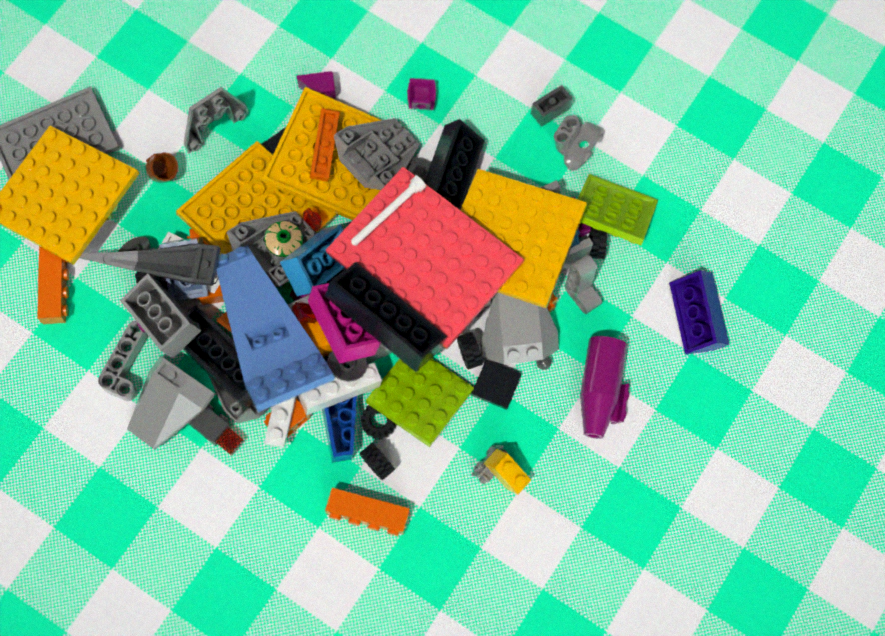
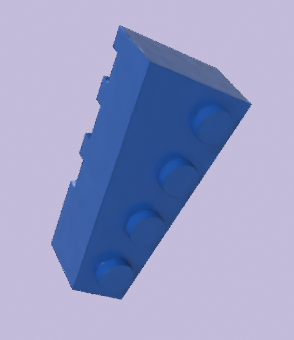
M357 396L322 409L332 463L352 459Z

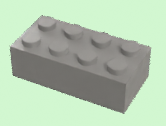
M148 273L120 300L160 351L172 358L201 332L200 328L162 283Z

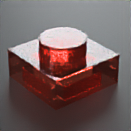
M310 208L306 209L303 212V220L317 232L321 229V217L316 211L313 212Z
M295 302L292 309L298 321L315 324L317 319L308 303Z
M228 427L216 441V444L232 456L242 445L244 439Z

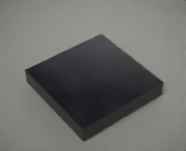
M485 360L471 396L507 410L522 374Z

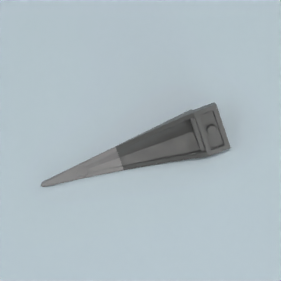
M195 244L138 251L82 253L79 258L193 285L213 286L221 248L216 245Z

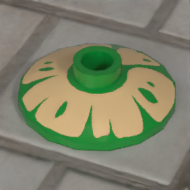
M287 221L275 222L269 226L264 237L266 248L270 253L279 257H287L299 248L303 241L300 229ZM285 234L287 238L283 239L280 236Z

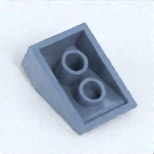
M203 237L164 242L159 246L161 249L204 244ZM166 278L168 292L176 301L209 296L208 285H193Z

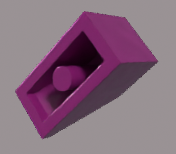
M333 71L296 75L300 89L304 90L307 87L332 99H336Z

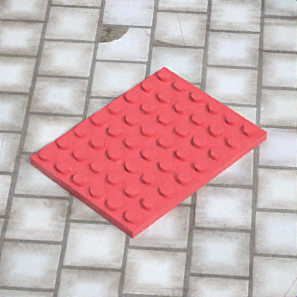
M402 167L326 249V253L346 269L357 262L445 334L447 338L443 347L448 349L521 266L524 259L428 185H426L422 192L412 194L358 245H352L351 240L409 187L410 180L415 175Z

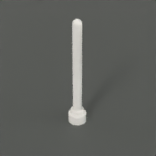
M417 175L410 180L409 187L351 240V244L354 246L358 245L412 194L422 192L426 188L423 180Z

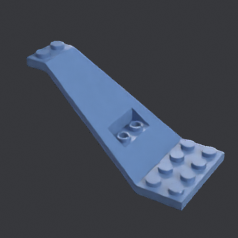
M248 245L238 247L227 254L219 255L216 272L244 383L257 411L260 412L335 380L321 353L265 273Z

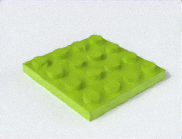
M591 174L588 175L577 199L587 202L580 223L638 245L643 243L658 199Z
M399 359L382 379L380 387L373 390L365 403L422 443L431 447L471 395L474 387L433 359L429 360L417 372Z

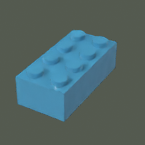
M341 224L322 229L280 261L296 296L310 294L313 286L325 284L345 268L326 253V249L343 232Z

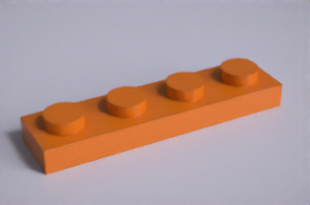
M321 108L309 177L311 179L327 182L329 180L335 144L334 135L337 132L340 113L338 111Z

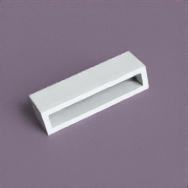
M375 363L367 365L364 375L356 381L346 382L335 377V380L300 394L299 399L306 415L376 389L380 387L382 379Z

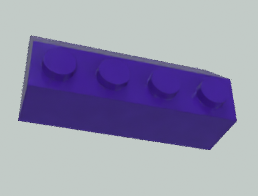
M699 270L670 282L669 285L685 354L715 351L729 346L713 273Z

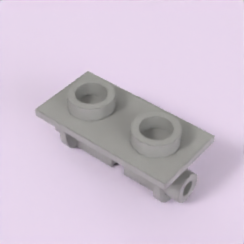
M501 445L491 446L487 450L483 461L475 465L471 476L478 477L479 481L484 485L486 482L489 483L494 475L485 466L484 462L496 449L508 452L502 449L503 446Z

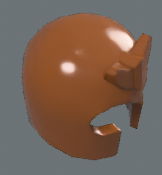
M157 153L146 159V172L153 181L164 183L175 178L178 172V163L170 153Z

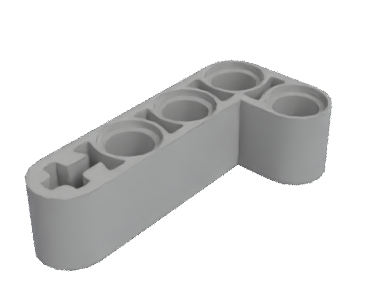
M588 254L570 265L565 284L567 293L584 314H588L602 304L600 296L591 286L597 266Z
M136 321L128 324L98 378V383L104 391L124 401H132L137 396L136 387L125 377L148 337L147 333L140 331ZM132 345L130 351L124 352L126 346ZM118 362H123L119 369H115V365ZM113 379L111 385L105 386L107 380ZM124 388H131L129 393L122 394Z

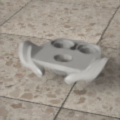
M575 115L565 117L554 134L556 149L564 156V163L571 171L580 168L591 157L592 148L596 142L601 141L604 128L589 122L580 124L578 117ZM582 141H587L589 143V146L587 148H581L579 147V143Z

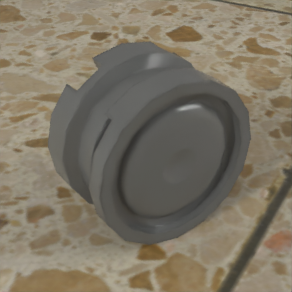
M412 158L406 169L413 175L420 177L424 182L429 166L423 159Z

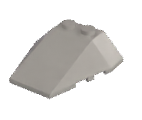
M497 292L492 298L485 330L481 337L482 358L501 364L544 360L559 350L558 331L548 308L546 309Z

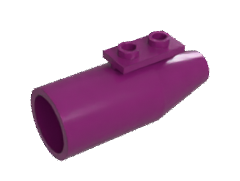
M607 336L589 338L580 391L583 433L586 437L602 439L610 422L613 425L622 423L627 415L626 403L629 398V384L622 385L627 343L617 338Z

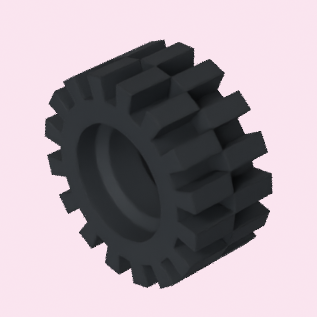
M590 226L591 231L588 238L591 239L593 246L589 255L592 259H605L607 232L596 230Z
M473 332L458 336L457 343L466 368L469 370L483 365L481 351Z
M370 405L366 406L367 409L363 410V415L361 416L364 432L369 437L372 436L373 439L379 438L380 440L383 437H389V434H392L394 429H396V424L386 417L387 422L383 427L373 426L371 423L372 417L375 414L381 413Z
M370 443L359 453L369 468L381 480H384L395 470L389 460L373 443Z

